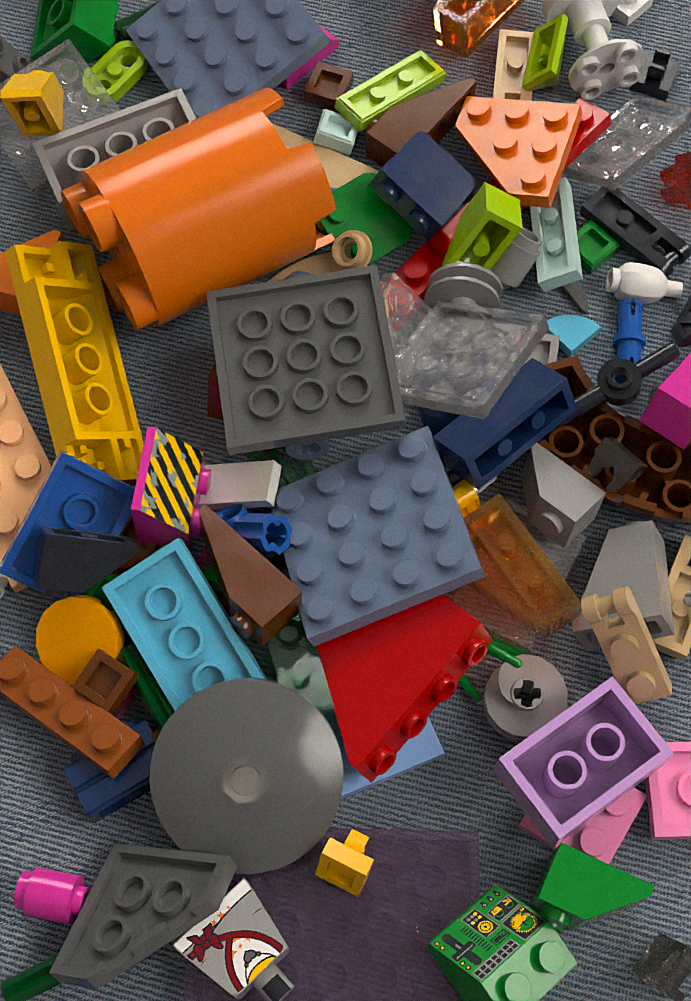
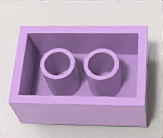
M612 676L501 756L496 763L494 772L550 847L554 848L661 768L674 752Z

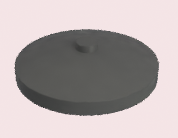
M245 677L224 680L209 685L189 697L177 708L162 728L156 741L150 763L149 780L150 792L157 816L167 834L183 851L228 855L238 866L235 874H257L273 871L296 861L311 850L325 835L333 822L341 801L344 772L342 755L336 735L323 713L309 699L284 684L267 679Z

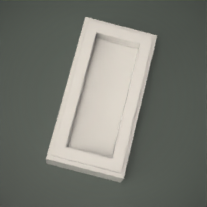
M275 460L205 465V469H211V483L208 495H200L198 508L200 509L205 504L211 510H222L234 504H244L245 508L274 507L282 466Z

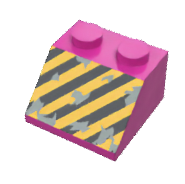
M149 426L147 427L131 505L138 542L164 546L179 538L191 550L193 535H201L198 506L200 495H208L211 469H205L203 452L156 427Z

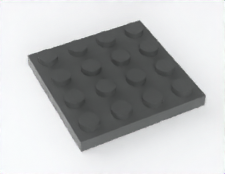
M377 265L206 291L229 455L406 427Z

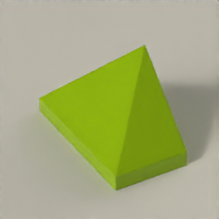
M564 13L534 30L522 87L526 91L558 86L568 17Z

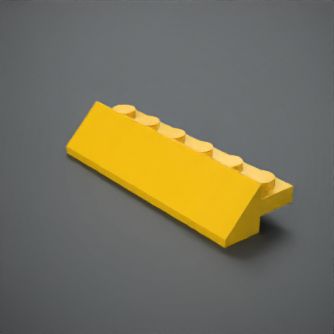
M58 241L50 248L14 244L5 251L56 457L60 450L131 486L136 485L144 442L92 245Z

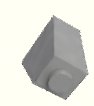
M652 520L645 522L633 521L622 527L608 530L583 597L593 594L604 597L612 595L613 589L628 586L633 593L652 639L675 635L665 541ZM580 602L572 623V632L587 652L602 649L591 624H588L584 618ZM618 613L608 615L609 619L619 616Z

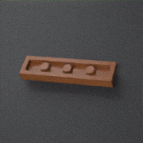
M14 646L0 660V696L111 779H114L145 745L141 735L75 690L70 684L17 646Z

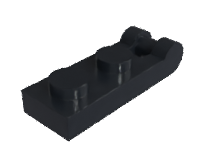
M609 181L581 206V216L588 221L593 220L620 244L621 248L641 264L659 268L666 278L673 274V267L676 264H683L691 256V248L683 239ZM658 245L666 252L663 256L655 250Z

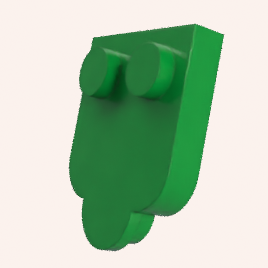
M364 173L332 191L336 210L316 222L323 235L332 233L334 239L348 230H358L365 233L372 244V257L368 266L400 248L410 237L412 229L401 215L368 186L377 175L375 173ZM354 244L351 248L353 259L357 255V244Z

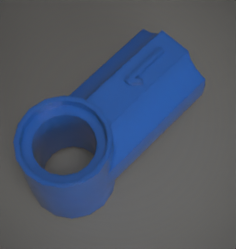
M234 504L216 513L260 554L280 555L290 546L289 538L293 530L286 517H276L274 514L248 513L244 504Z

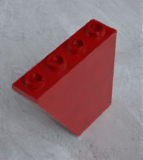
M442 594L316 646L349 763L371 783L378 775L386 773L392 767L396 760L397 752L409 738L416 737L424 729L430 713L440 702L446 701L453 695L457 688L458 680L470 666L477 665L484 658L488 651V645L492 641V638L479 620Z

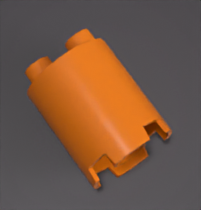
M270 88L260 89L80 172V183L60 191L64 206L80 236L84 238L90 235L101 253L106 250L108 251L112 260L97 266L104 293L116 312L124 310L135 330H139L149 324H152L154 327L164 325L207 304L206 291L244 286L335 241L332 233L323 235L315 229V223L335 211L336 205L326 173L312 142L288 149L266 117L284 106L283 98Z

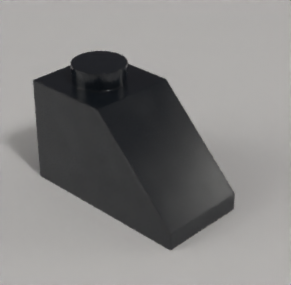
M41 525L33 580L37 588L43 589V594L51 597L68 598L71 592L85 593L135 556L138 545L129 536Z

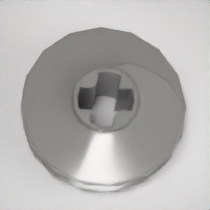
M469 263L447 264L436 269L429 278L428 289L424 298L426 310L433 319L442 325L448 320L489 325V316L494 314L499 307V297L503 286L498 276L482 266Z
M526 654L515 656L523 663L520 668H515L503 662L491 674L483 693V711L490 726L501 736L516 742H522L567 709L568 691L563 676L548 661L539 656ZM520 692L529 693L528 700L533 699L530 707L521 705V699H517Z

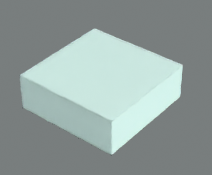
M323 109L313 143L350 155L358 130L341 114Z

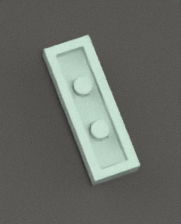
M563 177L559 181L550 208L530 206L532 231L542 241L538 249L540 255L536 259L538 284L544 292L583 279L572 189L566 177Z

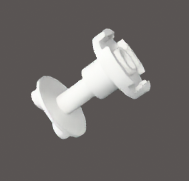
M543 0L542 11L546 22L564 13L568 17L566 34L573 35L577 44L586 46L587 52L576 60L568 75L571 87L580 93L582 99L592 100L601 93L608 92L619 86L629 87L639 80V69L645 59L642 46L630 39H614L609 41L607 37L611 30L609 17L617 8L620 0Z

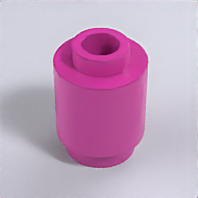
M39 867L34 871L24 870L15 888L14 906L16 909L24 910L26 916L71 925L75 922L90 892V888L85 886L84 877L81 875Z

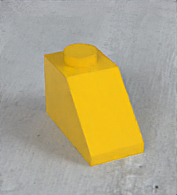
M33 70L27 74H14L1 89L0 99L23 137L52 136L63 132L64 92L54 72Z

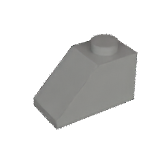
M536 443L530 448L521 472L529 523L535 526L544 536L551 538L561 547L566 548L595 519L606 492L540 444Z

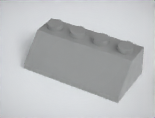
M181 88L32 143L68 232L76 228L64 206L60 191L80 183V172L197 119Z

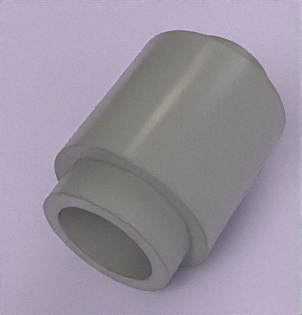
M522 227L518 235L491 268V271L499 277L503 289H508L509 286L519 287L540 255L538 249L542 241L524 227Z

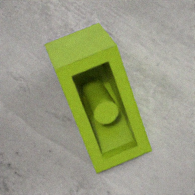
M484 182L461 215L442 267L453 263H469L491 270L522 229L520 200Z

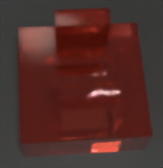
M691 152L676 155L675 164L660 172V178L665 185L675 183L668 189L660 190V194L667 204H686L690 210Z

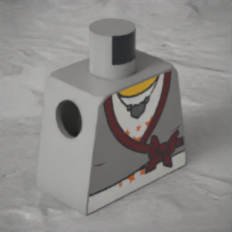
M245 878L224 896L218 911L190 928L173 944L178 952L237 1000H240L255 987L266 1001H282L295 987L276 966L290 952V949Z

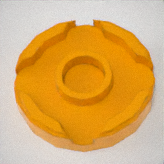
M77 594L55 601L43 612L36 628V648L41 663L70 685H74L98 648L120 661L118 658L119 652L124 649V633L119 618L112 610H108L106 606L101 604V600L94 596Z

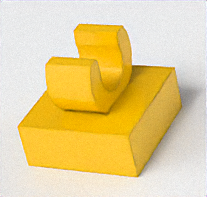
M354 829L350 831L344 844L330 837L321 853L315 875L358 897L366 883L374 859L364 855L365 846L370 837Z

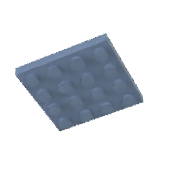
M161 0L126 29L168 90L172 92L180 88L182 89L196 118L260 89L270 88L273 90L331 42L299 0Z
M428 426L277 489L275 505L271 507L272 514L276 517H286L293 530L289 538L290 546L283 553L291 582L302 590V603L298 607L307 639L313 647L486 577L439 450L433 439V434Z

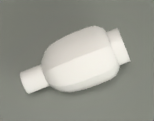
M630 262L621 265L619 268L611 267L606 278V291L614 293L619 301L631 299V303L634 304L636 299L643 304H652L658 302L664 296L680 298L683 291V283L667 280L659 268Z

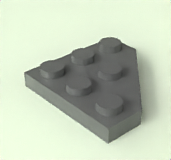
M114 843L49 973L59 983L99 989L218 911L238 866L228 855Z

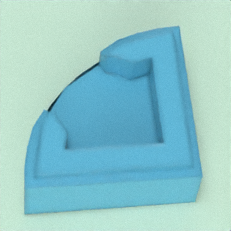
M560 315L545 321L542 324L541 331L547 334L560 335L559 348L570 358L599 334L601 327L583 316Z

